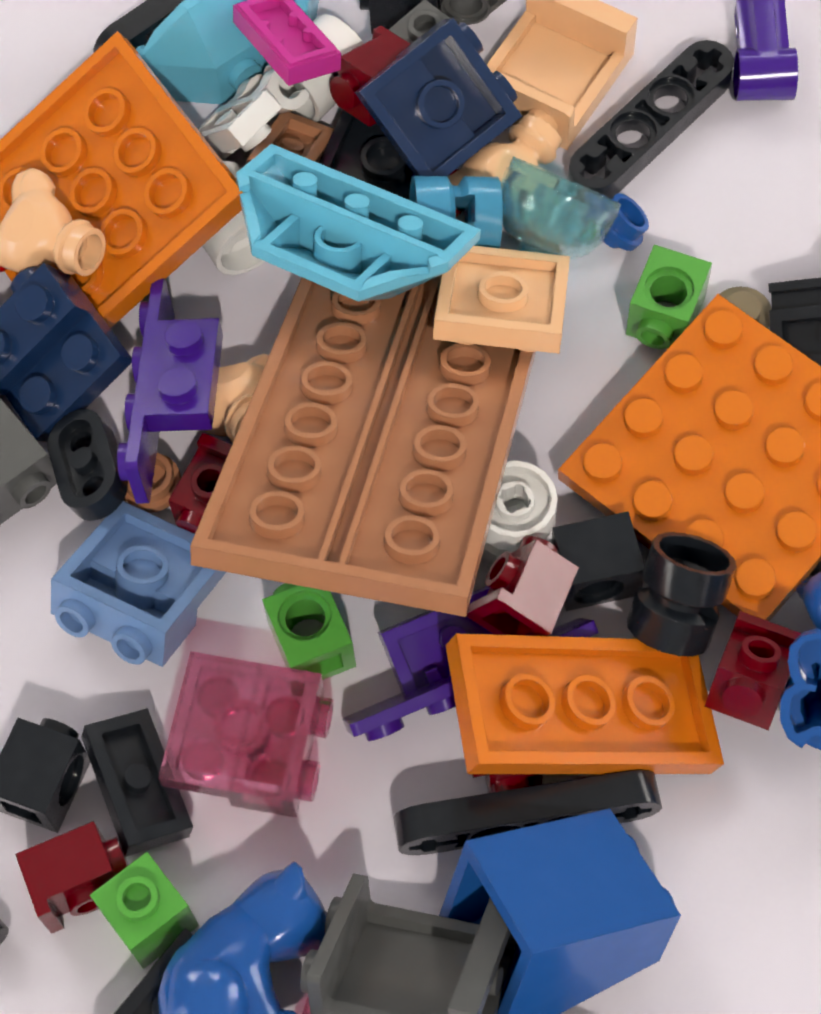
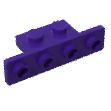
M165 278L151 284L149 301H141L139 306V326L143 342L142 346L134 347L132 352V372L136 383L135 393L127 394L125 398V421L129 431L128 442H120L117 450V468L120 480L129 481L136 504L150 503L160 431L212 430L223 341L219 318L175 320V313Z
M486 586L472 592L470 603L486 596L490 587ZM431 610L377 632L402 693L342 718L347 732L353 737L365 733L367 741H374L401 730L405 726L402 717L426 707L429 715H435L456 707L445 645L456 633H493L468 617ZM577 618L554 628L552 634L548 636L592 637L599 632L594 620Z

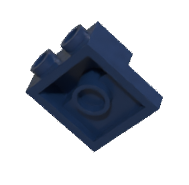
M454 18L441 20L395 56L396 60L354 92L415 176H448L522 117L513 103L517 100V94L512 85L500 72L495 71L492 73L479 55L483 51V46L477 35L466 23L461 22L457 24Z
M43 263L40 267H30L16 275L11 283L13 294L0 307V394L6 396L34 438L47 443L49 434L55 424L70 412L86 409L132 363V357L70 274H65L61 270Z

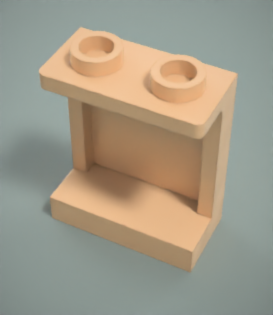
M526 0V11L489 60L487 66L492 73L495 71L500 72L512 85L517 94V100L513 103L522 117L530 114L548 122L561 136L562 143L559 147L568 150L634 55L638 18L599 0ZM522 117L519 118L516 122H514L513 125L518 124Z

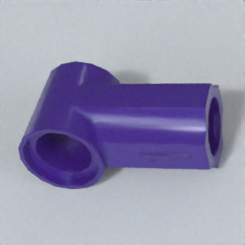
M736 0L734 20L737 49L733 66L735 101L795 100L798 86V55L796 48H789L785 0Z

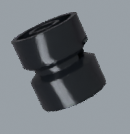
M675 532L658 534L652 540L642 571L643 580L649 587L637 588L627 617V628L635 638L645 645L664 653L677 656H697L705 653L709 648L720 617L717 606L721 605L726 599L737 568L735 559L722 547L698 536Z

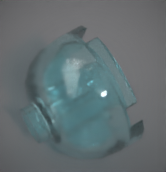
M514 156L509 167H506L501 179L502 225L508 233L521 241L517 249L519 251L570 256L572 260L589 255L604 242L610 233L622 205L592 189L569 181L551 171Z

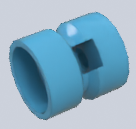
M412 176L409 192L410 201L456 219V209L465 210V223L481 229L480 240L474 246L500 248L503 203L499 177L465 176L461 179L458 186L452 185L447 176Z

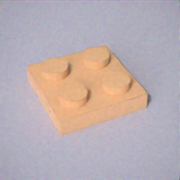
M473 246L448 272L442 274L434 317L433 340L451 341L464 345L477 344L513 348L526 352L540 351L559 354L570 256Z

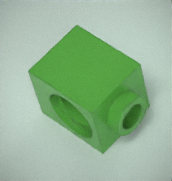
M654 245L630 302L626 335L637 338L644 345L654 349L669 348L698 316L706 297L712 263ZM668 301L677 306L665 307L656 302Z
M284 583L273 592V595L262 599L268 625L296 691L356 667L353 642L330 591ZM312 619L323 624L318 632L310 636H299L291 632L293 627L303 620Z
M148 852L144 853L89 895L143 969L159 958L184 928L192 932L199 926L188 904Z

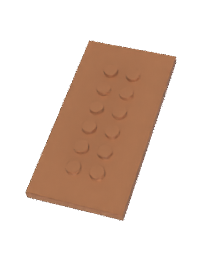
M442 275L390 299L360 302L305 278H301L190 545L191 565L466 617L536 352L433 340L434 317Z

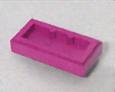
M247 0L233 5V23L288 86L341 70V52L294 0Z

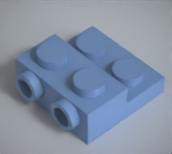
M123 501L113 513L100 523L51 578V614L55 615L58 625L74 637H85L90 632L111 642L115 653L130 664L139 665L148 660L163 667L196 626L198 607L226 572L192 566L190 545L195 534Z

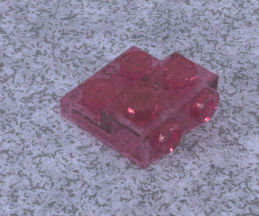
M190 651L158 777L161 785L225 797L229 799L231 806L297 818L300 801L313 802L317 791L320 762L310 760L314 738H327L333 716L334 699L324 697L321 673Z

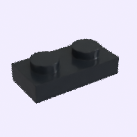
M148 708L84 725L81 738L125 857L189 838L193 824Z

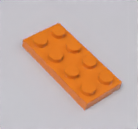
M456 633L445 645L467 774H611L631 770H649L654 772V774H712L724 765L712 709L704 707L708 692L699 655H672L649 647L638 639Z

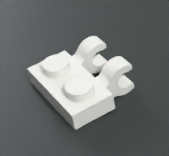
M271 69L264 76L259 74L244 80L239 85L235 96L226 105L220 106L198 130L221 159L227 158L238 148L248 152L269 135L272 129L267 122L278 113H286L303 106L309 97V92L304 88L286 98L279 88L281 77L274 69Z

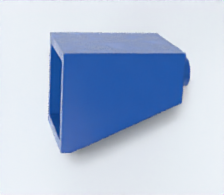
M610 808L466 840L439 914L442 917L480 924L489 898H491L520 947V952L498 1009V1014H561L659 962L681 916L671 894L666 888L661 886L641 856L635 840L625 832Z

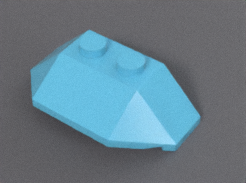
M184 0L153 31L146 46L141 45L136 48V51L175 101L224 104L235 96L239 85L244 80L259 74L264 76V69L269 63L233 23V5L247 0ZM294 0L312 21L316 19L319 0Z
M270 144L236 172V183L239 187V192H243L240 194V202L252 256L358 302L390 299L448 272L480 240L481 229L273 144Z

